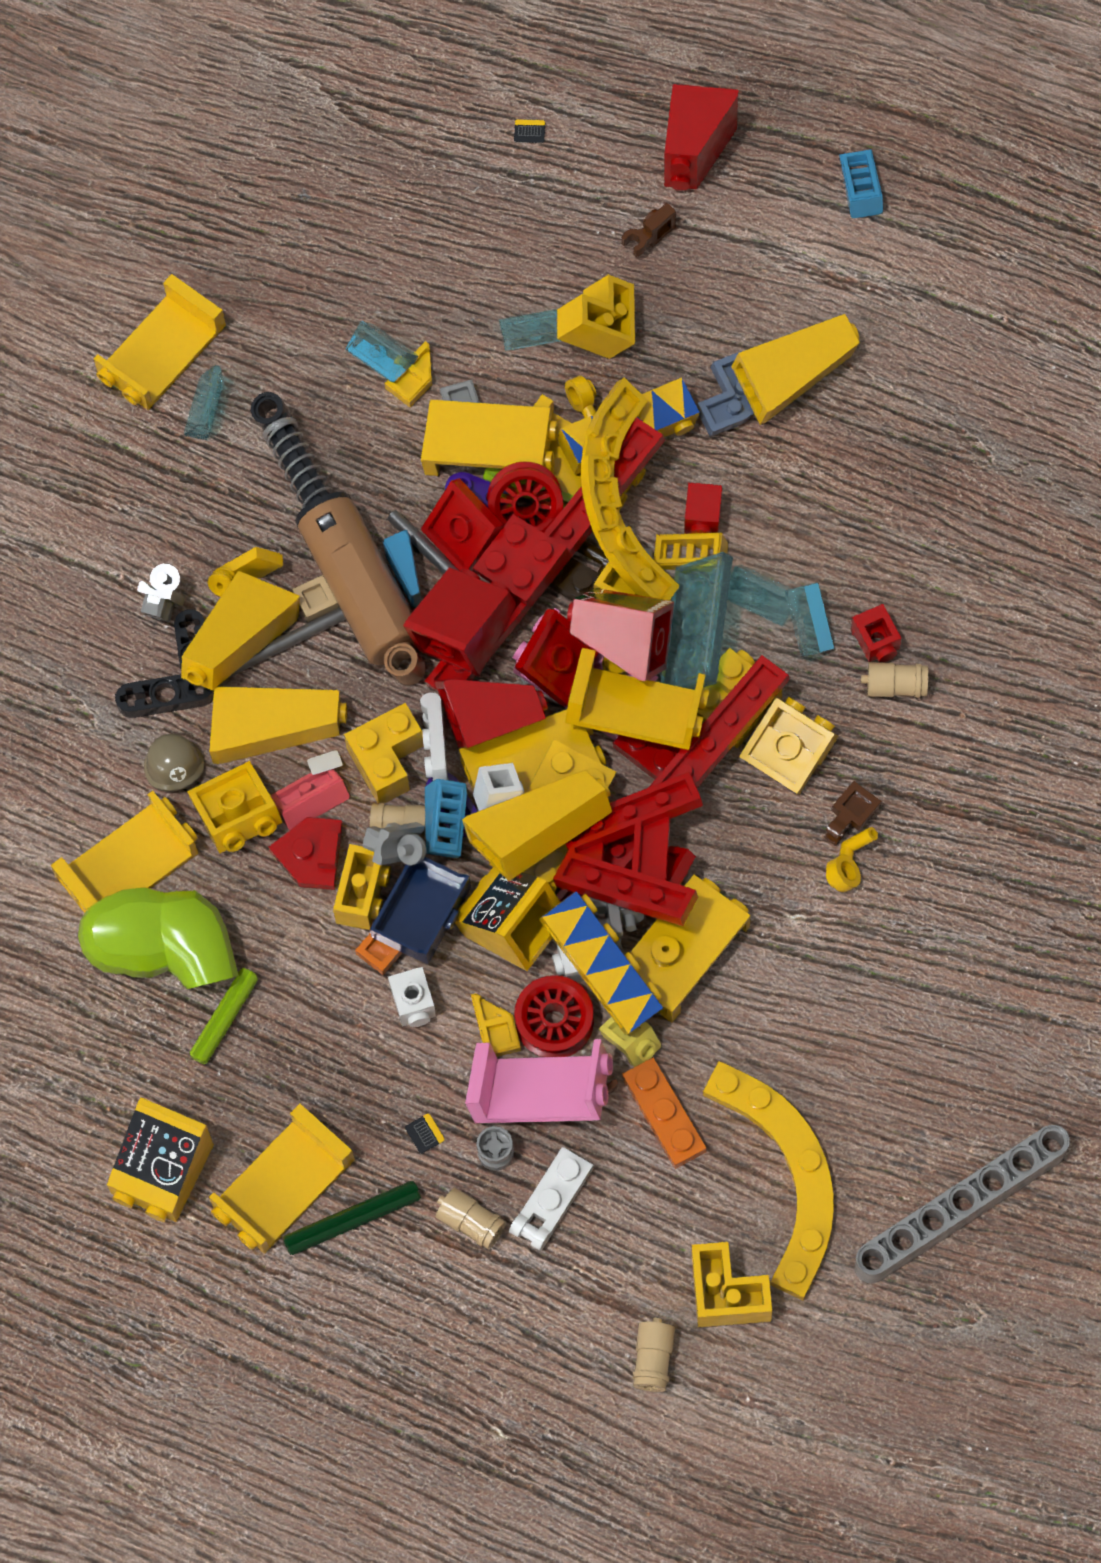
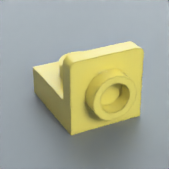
M612 1017L599 1028L602 1036L623 1052L633 1067L651 1059L655 1052L661 1048L660 1041L647 1022L642 1023L626 1035H624Z

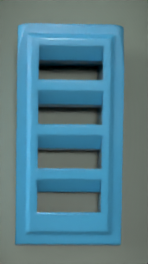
M872 149L839 154L851 218L882 214L883 196ZM862 165H867V166H868V167H864V168H857V169H851V170L849 169V167H855V166H862Z
M404 530L384 539V554L411 607L416 609L421 602L420 588L410 534L408 530Z
M436 779L424 787L426 854L459 858L462 848L464 829L462 819L465 818L467 785L461 782ZM441 808L449 809V813L440 812ZM439 823L450 824V828L439 827ZM438 836L450 838V843L437 841Z

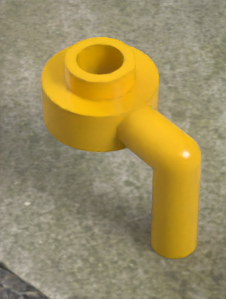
M580 375L567 380L565 392L571 406L576 411L582 412L584 418L595 414L596 410L593 405L594 398H596V389L593 383Z
M869 827L841 843L839 856L830 860L826 865V879L831 887L844 893L860 884L861 875L857 864L853 860L854 851L878 839V833L875 828Z

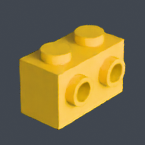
M349 844L333 912L336 924L370 930L373 919L377 918L383 906V899H379L381 887L388 886L391 866H387V864L378 865L372 862L374 852L363 846Z

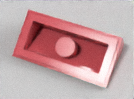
M334 769L316 775L309 773L270 795L280 817L289 830L305 818H316L350 798L342 778Z

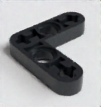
M194 609L181 611L174 620L180 669L182 668V655L191 643L185 628L187 627V622H194L195 635L205 622L203 615ZM180 674L124 684L117 690L115 702L123 716L137 718L206 706L213 701L214 690L205 688L202 695H197L195 691L196 685L181 678ZM164 687H169L175 691V696L171 701L160 702L156 699L157 692ZM145 691H149L152 704H147ZM134 694L137 699L135 700V706L129 707L126 702L128 701V695Z

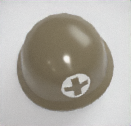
M173 733L165 734L155 739L149 747L144 762V772L149 784L155 789L165 792L178 791L191 786L201 777L205 768L204 757L200 749L182 735Z

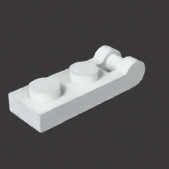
M426 693L420 699L423 724L427 728L422 729L424 750L431 751V756L424 757L426 778L433 777V781L436 779L448 780L441 698L436 693Z
M562 1147L521 1213L513 1221L509 1233L518 1238L522 1235L532 1241L531 1246L541 1251L592 1172L593 1164ZM533 1217L544 1222L539 1229L530 1224Z

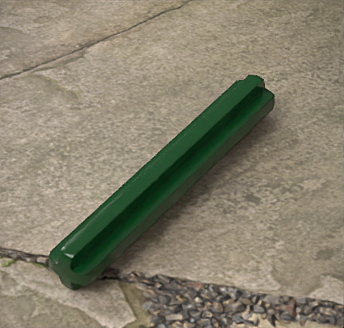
M414 1181L406 1182L286 1234L283 1237L286 1249L290 1255L297 1254L412 1204L421 1198L419 1189Z

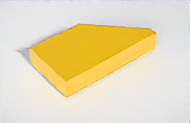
M426 341L401 366L406 370L394 382L388 379L384 383L386 390L410 408L432 386L430 346Z
M254 547L221 567L229 568L235 574L241 571L255 578H262L283 566V555L260 547Z
M476 993L471 994L482 1043H490L496 1057L520 1052L521 1046L513 1014L501 1007H496Z

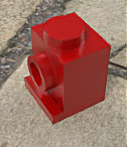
M884 604L852 617L850 631L856 637L868 662L877 659L879 663H885L897 655L902 638ZM873 638L881 639L880 641H877L875 643H873L872 641Z

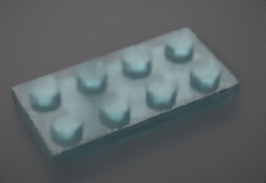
M720 552L676 567L674 580L680 586L671 600L674 601L667 667L666 670L662 671L660 683L695 690L698 674L701 673L705 674L703 687L717 684L733 556Z

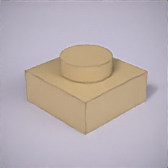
M323 575L292 589L293 593L300 595L299 607L307 622L339 608Z

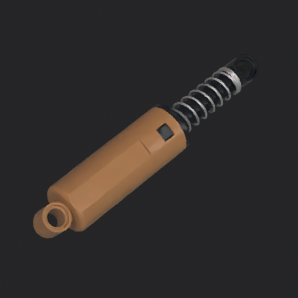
M273 392L259 394L251 404L250 411L252 417L262 427L264 431L263 438L267 441V445L273 448V457L279 459V468L285 470V479L291 481L290 488L297 493L296 500L303 504L302 510L295 519L296 526L369 663L376 666L385 665V668L398 683L408 686L417 684L425 674L426 665L422 657L415 651L417 647L403 626L412 611L348 493H331L332 488L325 486L326 476L319 475L318 472L321 467L320 465L313 464L312 461L315 455L308 454L309 444L302 443L303 433L296 432L298 425L296 419L292 418L290 409L282 399ZM277 409L273 417L266 418L270 410ZM404 659H412L407 669L398 670L400 663Z

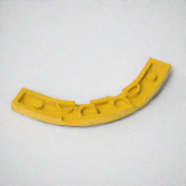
M624 377L616 382L603 400L587 430L581 459L583 499L594 535L608 561L619 576L637 595L670 601L680 585L645 551L631 527L625 526L619 511L622 503L618 488V478L614 477L615 460L619 459L621 445L628 429L648 402Z
M718 1061L703 1090V1096L736 1111L759 1126L777 1143L784 1154L791 1172L797 1196L796 1221L788 1247L771 1279L770 1285L804 1301L825 1256L832 1229L834 1212L833 1187L826 1157L808 1123L782 1095L756 1078Z

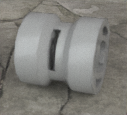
M492 1126L484 1129L479 1134L476 1146L481 1164L493 1171H499L509 1166L513 1160L514 1148L511 1135L507 1130Z

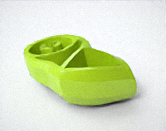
M149 888L121 890L102 898L87 908L80 920L78 939L81 951L90 964L103 972L125 974L131 977L152 978L169 971L186 989L239 976L228 931L218 909L196 890L166 893Z

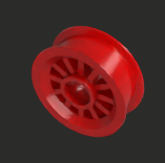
M527 461L512 463L501 469L494 476L488 488V509L503 525L514 514L524 521L529 518L530 523L528 524L544 533L563 510L562 491L557 478L549 469L538 463ZM526 479L525 484L522 485L520 480ZM532 480L536 481L533 487L531 486ZM515 482L516 488L512 487L510 484ZM522 496H530L534 499L533 504L528 507H521L516 504V501ZM534 515H537L540 519L536 521Z
M558 975L538 978L522 990L515 1004L514 1016L518 1037L523 1045L537 1056L569 1057L580 1051L590 1039L594 1026L592 1001L586 990L570 978ZM556 994V998L551 999L550 995ZM562 996L567 997L563 1002L561 1001ZM545 997L546 1002H542L540 998ZM556 1011L560 1012L564 1017L558 1023H550L545 1019V1016L550 1012ZM563 1032L567 1033L569 1036L564 1038ZM545 1033H547L546 1039L542 1038ZM553 1035H557L558 1040H552Z

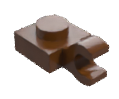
M665 203L658 210L653 209L645 217L642 229H629L624 232L621 237V244L626 246L630 241H637L639 244L633 248V255L635 257L641 256L649 245L651 247L655 246L676 227V210L668 203Z
M853 781L832 805L831 811L837 817L826 828L827 834L824 838L836 846L850 826L860 831L881 807L882 801Z

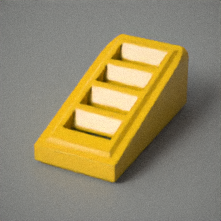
M723 533L656 535L654 561L662 569L701 573H726L728 542ZM668 545H673L672 558H667ZM682 546L687 547L686 558H681ZM696 548H701L699 558H695ZM710 549H713V557H710Z

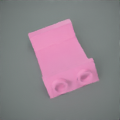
M594 1039L591 1056L497 1059L490 1043H476L465 1104L474 1123L600 1120L602 1107L608 1103L606 1081L607 1075H611L613 1072L612 1055L606 1052L601 1039Z

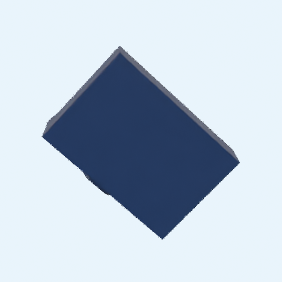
M426 857L418 864H406L370 928L371 937L428 965L448 929H452L459 916L460 911L458 909L471 888L470 876L459 874Z

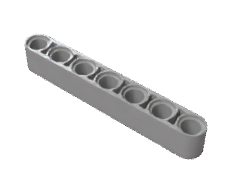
M1058 1125L1043 1127L864 1244L856 1255L855 1272L857 1277L866 1283H877L1060 1164L1064 1160L1070 1144V1137L1067 1131ZM1047 1139H1054L1060 1144L1061 1149L1056 1152L1048 1151L1042 1142ZM1023 1158L1030 1163L1031 1169L1028 1171L1017 1170L1013 1165V1161ZM995 1178L1001 1183L1002 1188L997 1191H990L984 1186L983 1180ZM958 1197H964L970 1201L972 1207L969 1210L961 1211L954 1206L953 1200ZM927 1217H935L941 1222L942 1227L938 1230H929L922 1221ZM903 1236L910 1240L912 1246L907 1250H899L893 1245L892 1240ZM874 1256L880 1260L882 1266L877 1270H869L863 1266L862 1260L865 1257Z

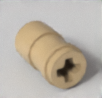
M868 662V674L861 675V683L867 684V696L893 697L898 695L920 698V696H927L928 666L921 664L895 665L894 663Z
M372 804L370 827L385 828L387 824L394 822L399 825L417 822L425 826V806ZM425 827L424 831L419 835L423 840H426Z
M456 1187L446 1197L441 1195L437 1201L440 1204L436 1214L438 1220L455 1231L462 1232L476 1241L477 1245L480 1247L484 1246L488 1250L494 1246L506 1226V1221L501 1219L499 1214L490 1212L479 1205L477 1200Z
M653 1318V1322L639 1323L636 1344L637 1359L632 1379L634 1380L633 1387L640 1390L664 1392L666 1391V1385L669 1384L668 1368L673 1351L675 1327L662 1323L661 1318Z

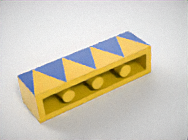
M682 377L642 394L648 402L636 418L663 434L664 437L674 433L680 436L694 428L700 412ZM594 414L562 427L558 435L557 441L574 475L581 473L583 445Z
M576 891L539 918V920L624 1035L629 1034L663 1008L659 1003V1000L663 997L651 981L646 984L637 973L641 967L629 952L623 954L615 944L619 941V938L608 923L602 926L594 914L598 910L586 894L580 896Z

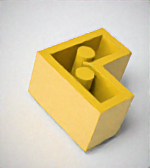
M608 274L584 289L583 294L557 309V339L609 359L634 345V284Z
M404 703L344 734L347 751L378 804L387 803L410 791L408 775L399 759L424 747L422 730L407 704Z
M728 1242L694 1244L691 1246L698 1327L771 1322L772 1302L769 1275L732 1278Z

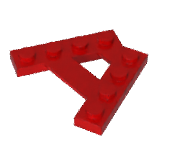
M690 772L610 802L612 813L565 843L568 852L553 877L555 886L572 892L577 891L581 895L586 894L588 897L684 926L698 899L697 891L667 881L670 819L703 806L702 799ZM634 833L632 870L603 861L605 844Z

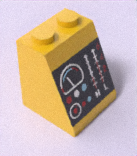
M493 866L489 873L482 877L478 887L468 900L459 907L458 911L460 913L455 924L464 937L528 971L552 940V936L540 922L539 918L561 902L546 880L522 872L508 881Z
M140 1097L107 1182L111 1194L114 1195L112 1199L128 1208H132L134 1204L146 1209L145 1214L160 1222H165L166 1218L177 1222L214 1146L207 1126Z

